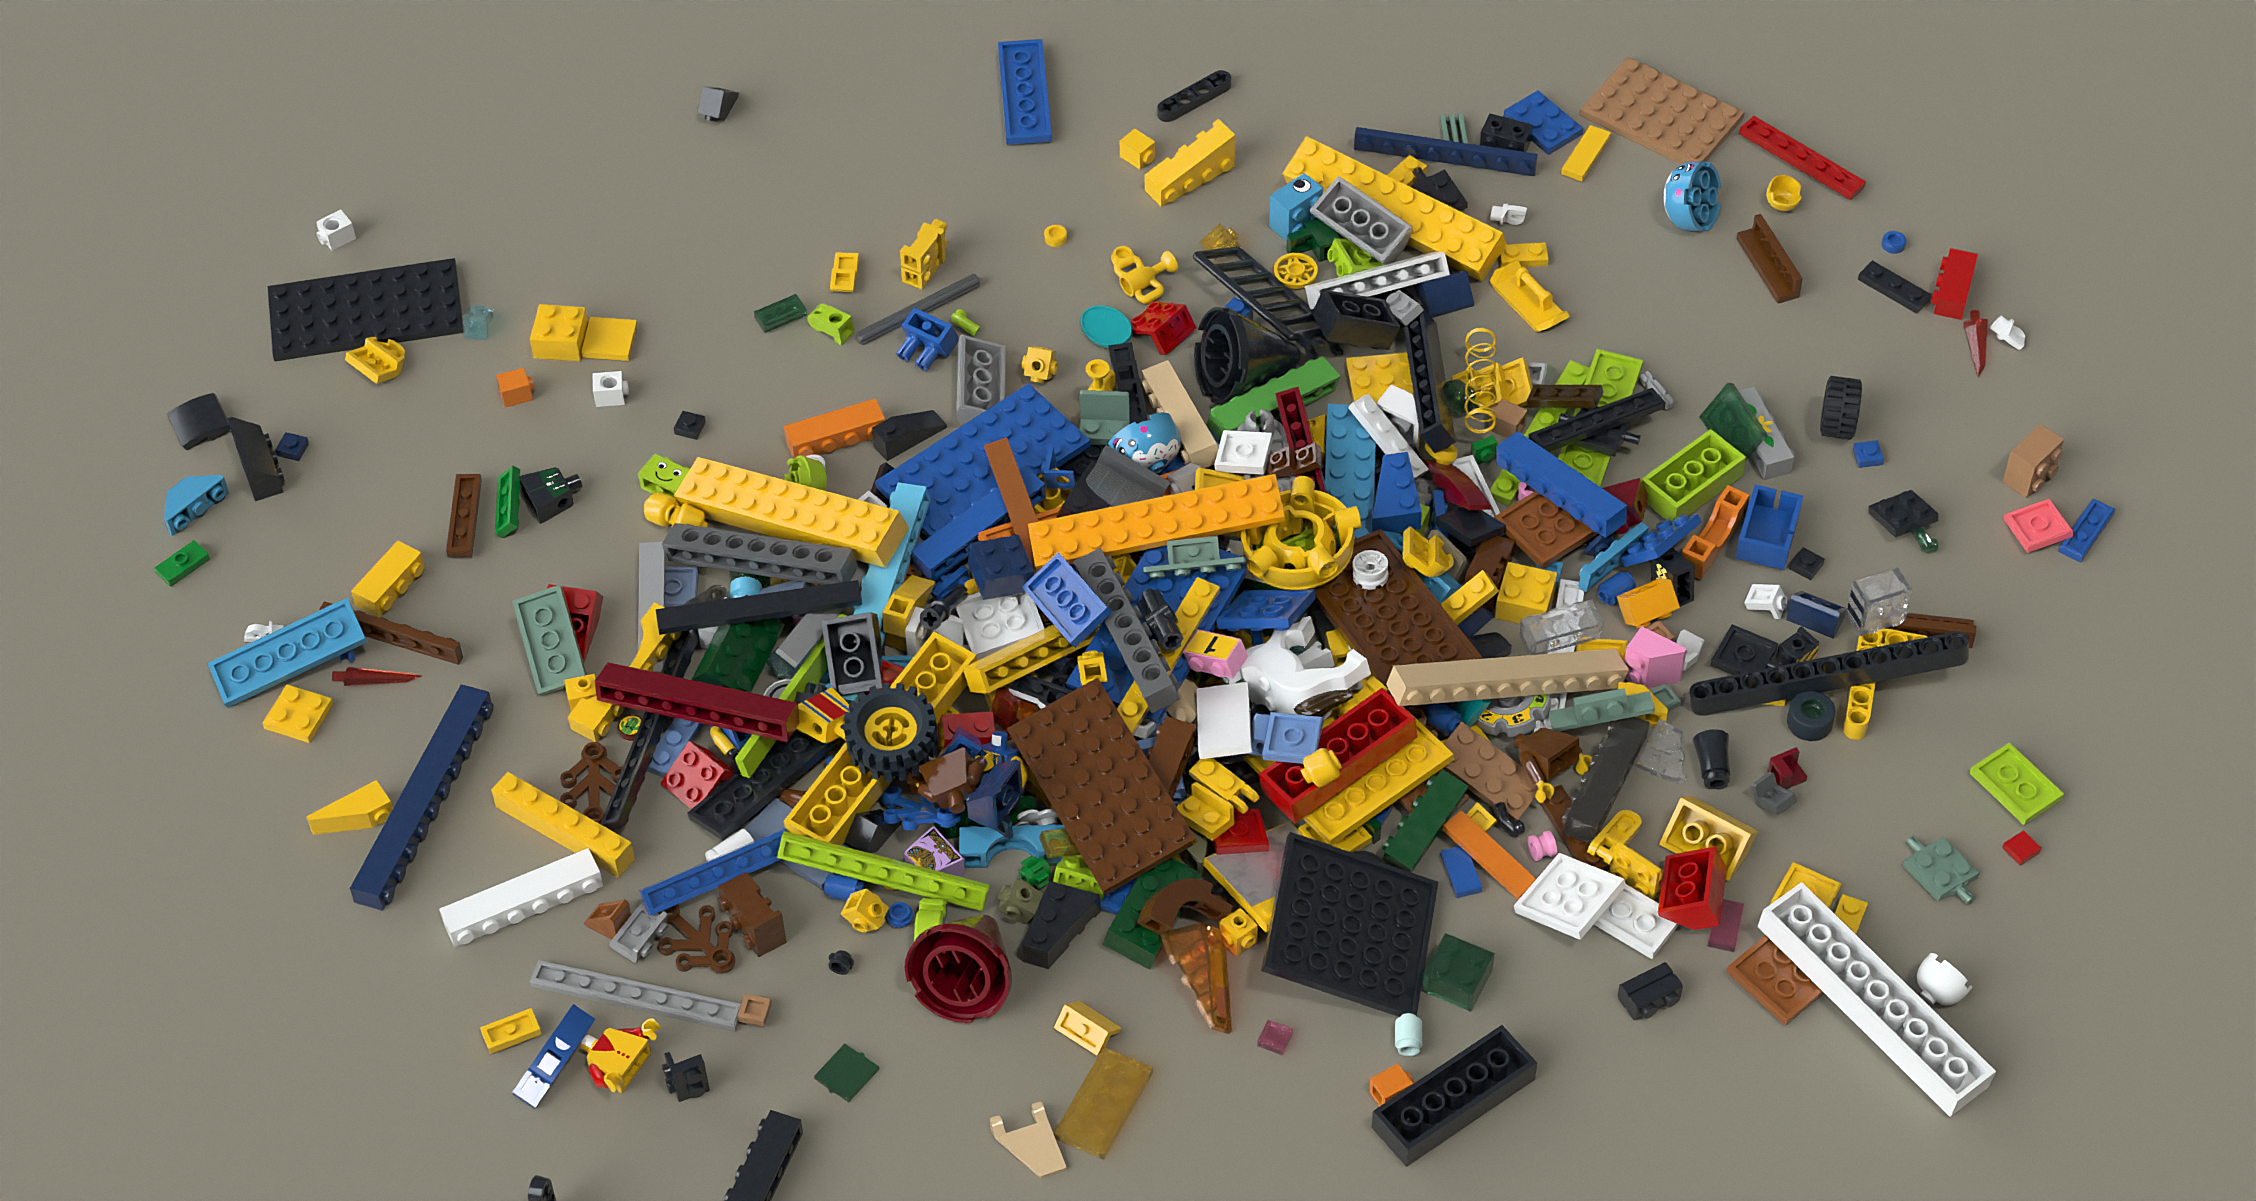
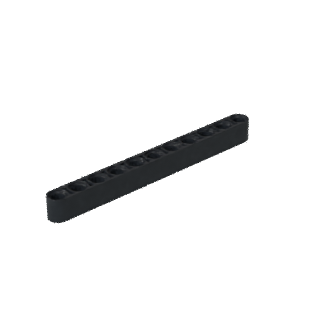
M1951 632L1696 682L1689 689L1691 709L1695 714L1708 715L1791 699L1807 691L1822 693L1960 666L1969 659L1968 637L1961 632Z

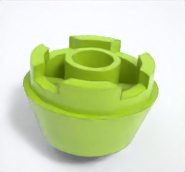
M801 455L787 461L788 466H790L789 474H784V480L826 491L827 475L822 462Z

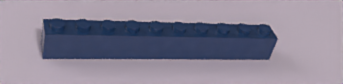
M463 684L460 685L350 887L354 903L383 911L387 903L392 901L398 882L402 881L405 877L407 865L410 860L415 858L421 839H425L427 836L429 824L432 819L437 817L443 798H447L449 795L451 783L454 778L459 776L465 757L468 758L471 754L473 742L476 737L478 738L481 735L486 718L492 715L494 705L491 702L488 691Z

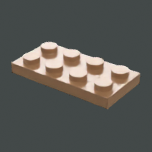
M1463 722L1458 725L1444 743L1454 754V761L1442 769L1468 785V790L1491 807L1496 803L1504 802L1509 818L1513 822L1522 816L1535 799V794L1539 788L1536 784L1533 785L1524 767Z

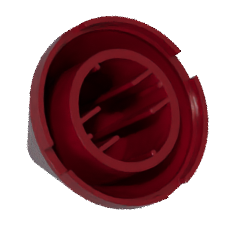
M978 915L930 927L915 939L905 959L907 982L911 981L917 991L915 994L917 1000L932 1013L950 1021L973 1023L976 1018L985 1016L987 1019L1003 1006L1011 990L1012 973L999 926L996 920L989 915Z

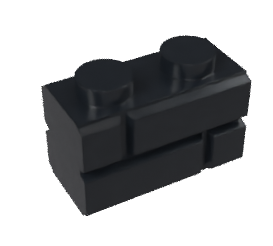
M1664 962L1620 984L1617 996L1622 1005L1627 1008V1012L1633 1020L1641 1017L1647 1019L1652 1017L1659 1008L1665 1005L1672 1007L1678 1003L1681 998L1683 985L1676 974H1673V970L1667 962Z

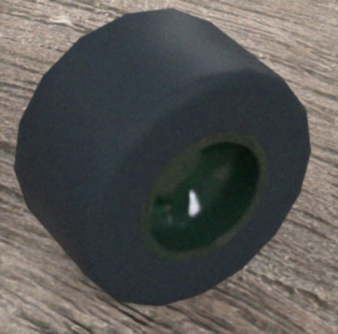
M1806 691L1796 695L1789 707L1787 717L1788 728L1795 736L1802 740L1818 741L1827 737L1832 731L1836 709L1834 703L1828 696L1816 691Z

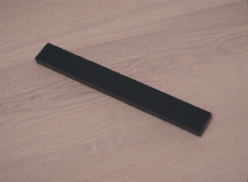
M854 580L655 609L659 635L860 606L862 605L859 582Z

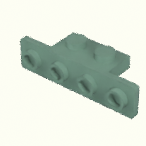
M1218 536L1167 541L1169 565L1143 567L1145 575H1150V579L1163 578L1165 573L1175 572V576L1190 575L1191 570H1200L1201 573L1216 572V568L1226 567V571L1240 570L1241 565H1246L1245 557L1220 559Z
M1625 688L1573 698V707L1549 711V718L1552 730L1563 731L1654 713L1655 708L1650 692L1626 696Z

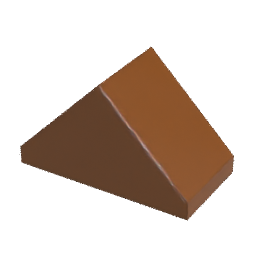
M624 899L598 904L584 924L612 940L631 916L629 903Z

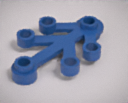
M888 786L881 795V801L887 808L897 806L908 808L887 809L884 811V821L889 824L897 823L900 821V817H903V829L915 830L922 823H938L942 827L949 828L955 826L961 820L960 813H952L949 807L944 809L940 805L938 809H935V803H931L923 796H921V803L902 797L901 788L897 786Z

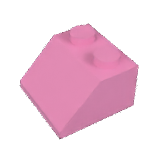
M1641 626L1626 648L1624 662L1629 671L1625 679L1635 684L1645 685L1647 688L1661 686L1665 683L1680 682L1687 648Z

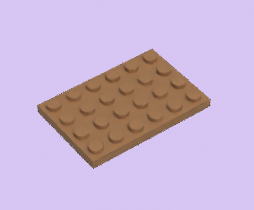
M1628 56L1580 109L1581 117L1679 164L1690 161L1706 162L1743 120L1745 113Z

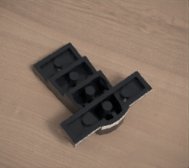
M1078 652L1071 663L1067 662L1061 672L1057 671L1051 682L1029 674L1016 679L1009 688V696L1037 705L1039 711L1074 690L1067 688L1066 682L1078 664V656H1082V653Z

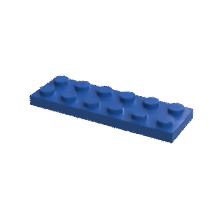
M1042 39L998 42L1007 145L1052 142Z

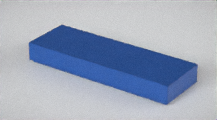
M2093 498L2073 526V537L2065 539L2060 545L2058 552L2081 563L2114 515L2115 509Z

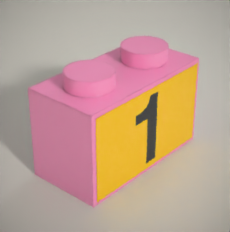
M1199 629L1183 651L1190 669L1232 679L1248 658L1241 639Z

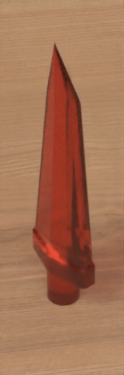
M1979 310L1970 311V320L1964 322V329L1978 378L1986 366L1988 319H1980Z
M347 667L346 671L332 672V681L344 682V686L406 683L421 677V675L354 667Z

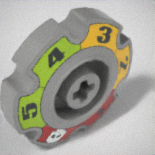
M1550 694L1489 699L1490 704L1474 724L1478 725L1482 731L1494 736L1501 732L1507 733L1508 737L1517 736L1520 733H1528L1536 728V721L1547 718L1551 709Z

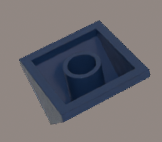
M1467 271L1449 272L1450 275L1412 285L1424 308L1432 318L1474 306Z
M1799 591L1792 594L1787 621L1834 639L1848 609L1807 592Z

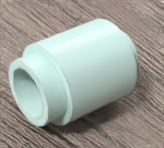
M1411 1013L1403 1014L1395 1020V1047L1398 1049V1053L1403 1056H1415L1422 1047V1020Z

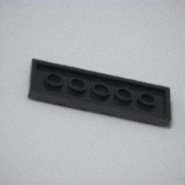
M796 728L788 742L777 740L750 778L742 776L740 770H738L687 812L689 819L724 841L836 747L835 740L823 743Z

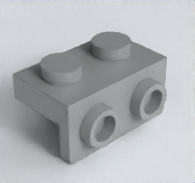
M640 903L610 941L609 947L636 964L641 957L645 958L653 948L652 942L656 937L661 938L669 927V924H667L668 913L663 911L660 915L657 913L648 915L645 905Z

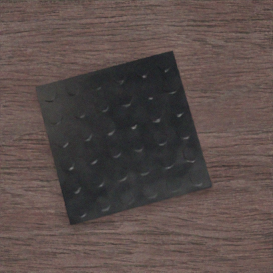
M1290 832L1286 838L1261 971L1398 1017L1406 1013L1417 1016L1439 882Z

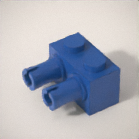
M914 307L901 325L907 338L896 352V355L900 359L909 362L919 346H923L925 349L915 361V364L920 369L928 371L938 355L946 358L949 356L959 337L951 324Z

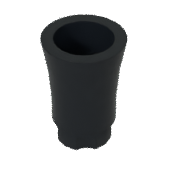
M1717 729L1705 730L1696 734L1693 738V743L1698 755L1704 786L1708 789L1718 790L1727 787L1730 782L1729 734Z

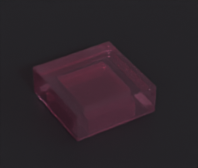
M1267 1020L1257 1041V1046L1283 1055L1292 1037L1293 1029Z

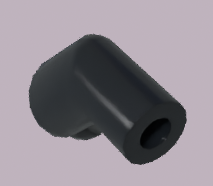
M1504 802L1493 805L1498 826L1511 837H1518V834L1525 832V826L1521 820L1513 822L1509 818Z

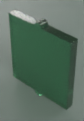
M844 1043L815 1074L814 1079L828 1088L829 1093L834 1092L849 1103L878 1072L879 1066L867 1059L863 1052L858 1053Z

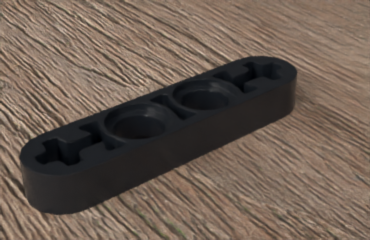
M1218 70L1162 100L1157 106L1158 118L1163 122L1174 121L1227 92L1231 88L1230 73ZM1207 89L1209 92L1202 94L1198 90ZM1189 99L1191 102L1181 103L1180 100Z

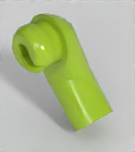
M957 309L952 313L951 321L953 324L973 336L977 334L980 326L968 319L964 310Z

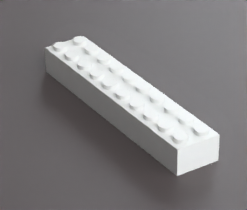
M1802 882L1763 910L1758 928L1950 1117L1989 1088L1996 1071Z

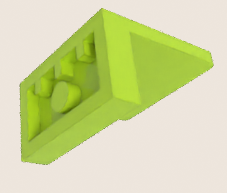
M1071 847L1057 864L1053 882L1099 894L1101 903L1104 897L1102 890L1077 848Z

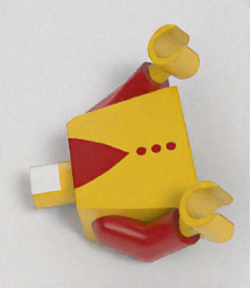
M653 1018L646 1020L641 1027L618 1030L608 1028L599 1039L589 1034L584 1037L581 1042V1049L588 1052V1072L596 1087L610 1089L611 1092L617 1090L623 1093L651 1055L647 1039L655 1040L657 1038L655 1031L662 1028Z

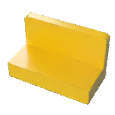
M1081 1001L1065 1004L1054 1026L1056 1030L1097 1056L1103 1053L1110 1036L1120 1033L1122 1029L1119 1025Z

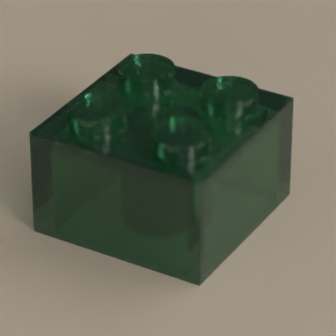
M1445 933L1423 973L1422 992L1471 1012L1493 971L1495 953Z

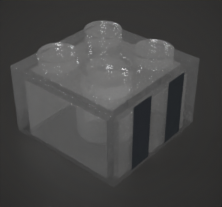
M1899 568L1853 581L1846 616L1859 636L1876 633L1890 626H1898L1906 620L1912 588Z

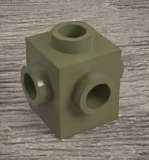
M1016 878L1009 886L1005 884L998 896V899L1001 901L997 910L1004 913L1009 919L1017 920L1025 925L1035 915L1044 893L1033 888L1028 882Z

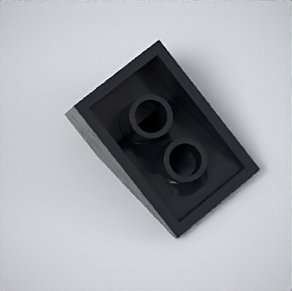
M868 612L821 620L831 687L840 696L869 691V688L875 685L877 689H883L882 644L878 614Z

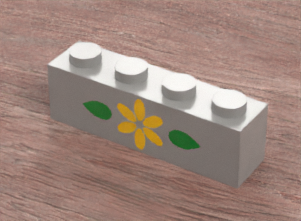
M1755 387L1728 393L1725 411L1763 479L1767 480L1791 473L1793 462H1795L1794 451L1787 446L1784 434L1781 430H1778L1773 414L1769 413L1766 409L1762 395L1757 393Z

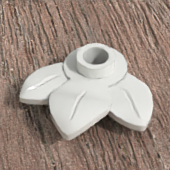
M1031 809L1019 813L1017 819L1020 822L1014 826L1024 824L1031 826L1036 824L1058 825L1059 817L1054 809L1042 811Z

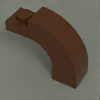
M1194 878L1181 879L1169 884L1149 898L1141 911L1138 924L1161 935L1173 928L1177 913L1181 907L1191 908L1218 922L1230 915L1233 905L1224 901L1221 896L1211 894L1212 883Z

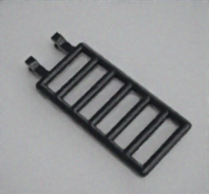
M1233 246L1193 253V259L1287 340L1299 343L1311 360L1319 358L1315 347L1322 348L1325 345L1322 340L1313 339L1316 337H1321L1327 342L1335 356L1343 354L1344 351L1339 347V343H1346H1332L1328 341L1320 327L1292 331L1287 327L1315 322L1318 325L1312 314L1313 309H1310L1305 301L1241 247ZM1237 256L1242 261L1213 264L1208 259ZM1252 269L1257 274L1230 278L1224 272ZM1268 282L1272 286L1245 291L1240 287L1242 285ZM1283 295L1288 299L1287 301L1260 304L1255 300ZM1298 308L1304 314L1276 318L1271 312Z

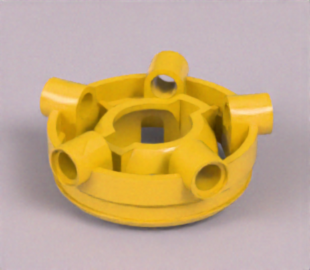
M1306 476L1296 477L1293 480L1291 490L1279 492L1285 516L1284 522L1241 530L1242 547L1249 571L1265 583L1285 590L1312 589L1333 580L1346 568L1353 554L1354 530L1361 528L1357 506L1346 508L1341 501L1332 495L1314 490L1315 482L1311 478ZM1302 518L1312 521L1313 533L1316 536L1314 539L1316 547L1306 552L1301 546L1293 547L1280 542L1287 536L1302 534ZM1336 525V531L1342 547L1336 554L1335 536L1331 530V527ZM1264 536L1262 547L1252 551L1253 544L1259 545ZM1285 563L1293 564L1295 569H1286Z

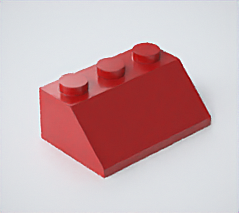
M1716 846L1667 855L1665 857L1658 907L1659 917L1693 930L1720 926L1727 867Z

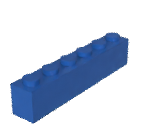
M1516 431L1497 445L1496 463L1502 469L1507 470L1516 476L1518 480L1535 489L1537 493L1551 500L1556 506L1570 513L1575 519L1589 526L1594 532L1607 538L1626 523L1627 505L1520 432Z
M1024 466L1019 471L1031 504L1035 507L1046 498L1045 483L1027 466ZM998 485L994 486L986 496L974 501L971 507L963 513L955 515L947 525L935 530L933 535L924 542H919L911 551L913 565L929 580L936 581L968 557L970 544L979 542L977 537L979 532L1011 522Z

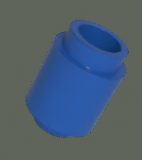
M1618 572L1599 584L1598 596L1603 603L1612 606L1618 602V595L1636 588L1635 580L1628 572Z
M1445 703L1427 704L1423 710L1427 718L1426 722L1446 736L1453 733L1462 722L1461 714Z
M836 873L834 875L828 874L825 881L824 894L829 895L831 899L847 901L851 893L865 889V883L859 879Z

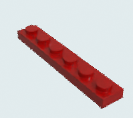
M1754 115L1740 127L1739 134L1850 200L1865 188V180Z

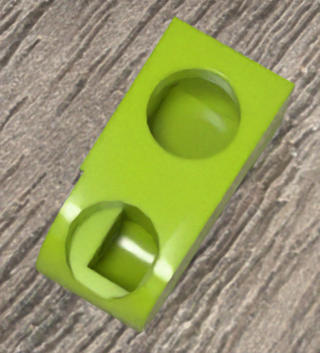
M822 303L807 316L808 323L813 329L834 337V341L840 345H843L855 333L852 316L832 306Z

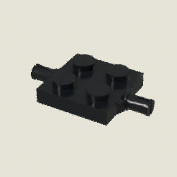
M1421 167L1413 170L1412 173L1418 182L1409 187L1458 211L1468 208V202L1445 169L1426 177Z
M1581 408L1576 416L1596 408ZM1561 413L1558 423L1574 416ZM1628 422L1571 445L1615 457L1620 445L1624 441L1639 445L1641 435L1627 432L1630 423Z

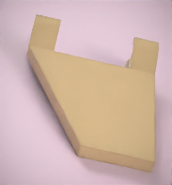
M1042 1102L1032 1104V1116L1036 1122L1035 1124L1008 1133L1005 1132L1000 1116L990 1118V1128L995 1139L1039 1178L1067 1170Z

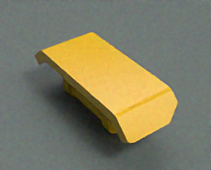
M1511 261L1494 271L1490 279L1492 287L1534 331L1540 332L1570 317L1568 311H1562L1552 301L1553 295L1546 291L1529 274L1525 267H1521L1519 261Z

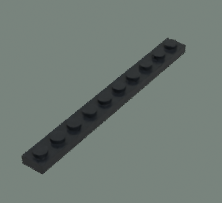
M698 629L682 631L680 637L677 640H673L661 674L684 678L686 669L691 663L694 649L699 642ZM645 711L600 823L612 831L625 827L629 821V814L637 800L640 786L645 780L646 771L653 759V753L661 739V733L668 721V716Z

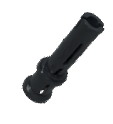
M956 585L941 600L933 601L929 608L921 612V624L928 630L937 629L941 626L942 622L950 617L951 611L968 597V593H965L968 589L964 585Z

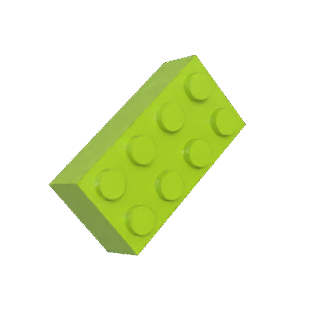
M1710 429L1641 479L1648 494L1647 505L1665 520L1673 521L1683 514L1689 516L1722 492L1727 485L1730 486L1743 476L1746 457Z

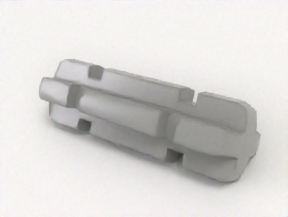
M1650 371L1641 374L1640 382L1643 386L1648 387L1647 389L1653 388L1666 402L1664 410L1673 408L1675 406V399L1655 379L1656 377Z

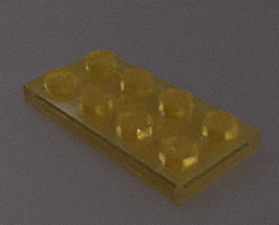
M1103 1047L1054 1132L1055 1139L1104 1160L1152 1076L1153 1068Z

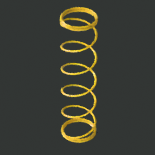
M1476 328L1471 330L1465 338L1468 350L1465 356L1468 366L1465 372V378L1468 382L1465 387V394L1468 399L1465 403L1467 415L1464 422L1468 430L1475 433H1486L1491 431L1496 425V412L1488 407H1480L1468 412L1467 404L1470 400L1474 404L1488 406L1495 403L1496 396L1489 391H1480L1469 396L1467 388L1470 384L1479 390H1488L1495 387L1496 380L1489 375H1480L1469 381L1467 373L1470 368L1479 374H1489L1495 371L1496 364L1489 359H1480L1469 365L1468 355L1471 353L1478 358L1494 356L1496 353V348L1494 347L1496 335L1489 329ZM1480 331L1487 332L1494 338L1492 345L1481 343L1471 346L1468 340L1472 333ZM1480 345H1488V346H1489V347L1483 348V349L1475 348V347L1480 346ZM1492 348L1494 349V353L1487 357L1478 356L1471 352V350L1486 352ZM1479 361H1489L1494 365V368L1490 372H1478L1471 366ZM1479 377H1489L1494 381V384L1489 388H1479L1474 386L1471 381ZM1479 393H1489L1494 397V400L1489 404H1479L1470 398ZM1486 413L1492 418L1489 420H1478L1471 415ZM1471 417L1479 422L1491 420L1494 422L1487 429L1477 430L1470 427L1467 420Z

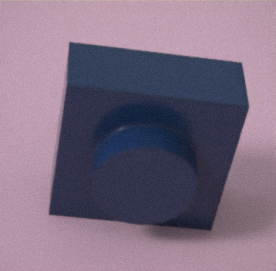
M285 432L275 449L276 455L300 461L309 445L308 438Z

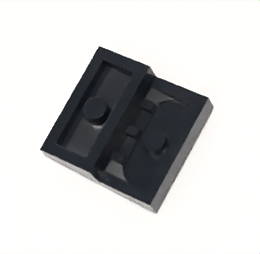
M214 393L189 400L167 413L182 447L186 450H189L206 437L213 441L230 429L224 410Z

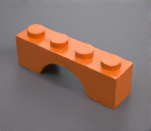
M1727 485L1717 499L1710 519L1703 531L1698 536L1693 534L1682 550L1681 555L1695 566L1694 577L1702 580L1746 515L1749 494Z

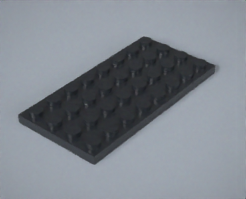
M455 258L267 286L274 361L354 350L363 347L366 338L377 337L379 342L388 343V340L391 339L400 343L464 333Z

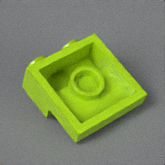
M1334 238L1327 253L1329 262H1334L1336 265V272L1339 277L1384 265L1348 239Z

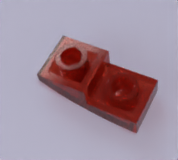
M1002 687L996 691L991 712H993L995 729L1006 732L1008 734L1007 741L1012 738L1007 728L1020 721L1016 717V713L1021 702L1006 687Z

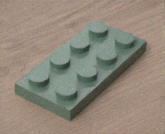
M557 585L513 600L514 610L538 695L543 696L566 688L564 680L587 675L562 586Z

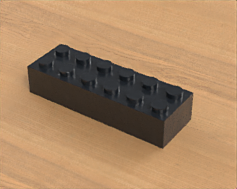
M1500 1025L1375 1109L1372 1115V1129L1407 1167L1534 1081L1537 1062L1503 1025Z

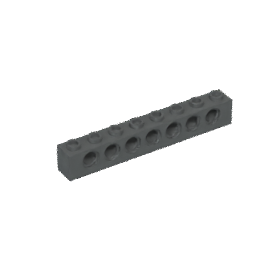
M674 523L662 543L668 561L821 585L850 581L858 568L852 549L693 526L690 524Z
M1100 547L1074 560L1073 562L1080 576L1112 611L1104 622L1151 712L1154 713L1180 700L1176 691L1180 686L1174 674L1168 675L1167 672L1171 669L1165 657H1158V654L1162 652L1155 639L1149 640L1148 637L1152 636V633L1146 622L1140 623L1139 620L1143 619V616L1137 605L1131 606L1130 603L1134 602L1128 588L1122 589L1125 583L1119 571L1113 572L1116 566L1110 554L1105 556Z

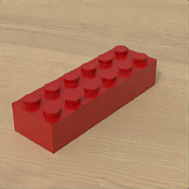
M1380 688L1322 729L1318 749L1333 750L1342 765L1337 779L1323 787H1317L1313 782L1308 784L1301 772L1305 768L1303 764L1276 761L1259 773L1262 792L1295 824L1418 737L1416 720L1403 706H1398L1395 699L1387 691Z

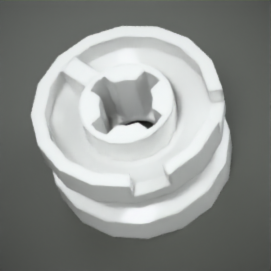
M1366 550L1354 557L1353 580L1356 585L1360 584L1363 589L1371 590L1376 589L1378 585L1383 586L1387 582L1388 560L1384 554L1379 551Z

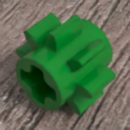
M1029 856L1020 862L1023 867L1018 873L1022 881H1026L1038 889L1049 883L1047 878L1052 871L1044 858L1040 857L1037 859L1036 856Z

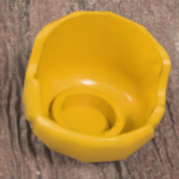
M1787 175L1775 176L1767 188L1766 197L1768 203L1779 211L1793 210L1802 198L1800 196V183Z

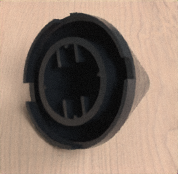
M1214 307L1204 315L1200 322L1198 330H1203L1201 342H1195V371L1204 396H1211L1213 398L1211 402L1214 404H1226L1232 398L1242 396L1252 388L1260 387L1272 378L1292 369L1300 361L1301 353L1294 343L1231 308Z

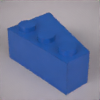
M1408 452L1383 455L1372 518V532L1379 529L1388 532H1402L1409 526L1414 530L1421 529L1422 511Z

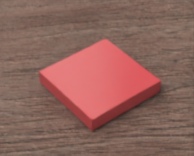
M2050 499L2004 514V521L2027 553L2073 537V530Z

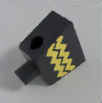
M1670 548L1659 558L1648 560L1651 564V582L1659 578L1670 579L1680 607L1694 601L1695 566L1674 548Z

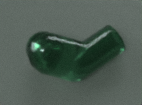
M1924 527L1912 531L1923 552L1930 554V552H1936L1939 549L1938 541L1935 538L1929 539Z

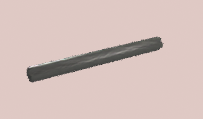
M971 274L857 331V339L861 344H865L901 326L914 307L927 313L978 287L980 280L976 274Z

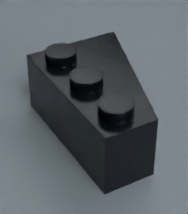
M1049 880L1022 944L1023 962L1049 969L1067 950L1069 943L1076 935H1080L1085 930L1086 924L1100 913V895Z

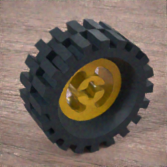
M882 683L883 689L877 690L876 685L869 688V695L866 696L862 691L857 695L858 703L853 700L850 703V713H845V724H843L849 756H851L852 763L855 767L859 765L860 772L866 775L871 771L872 779L879 780L880 775H884L886 782H893V776L899 775V779L902 781L907 779L906 773L911 772L913 776L919 774V766L929 762V757L934 758L936 746H938L936 717L931 702H927V697L923 693L918 696L916 688L910 686L908 691H905L904 684L897 683L896 688H890V683ZM891 725H894V727H895V732H893V733H892ZM888 739H892L893 746H889Z

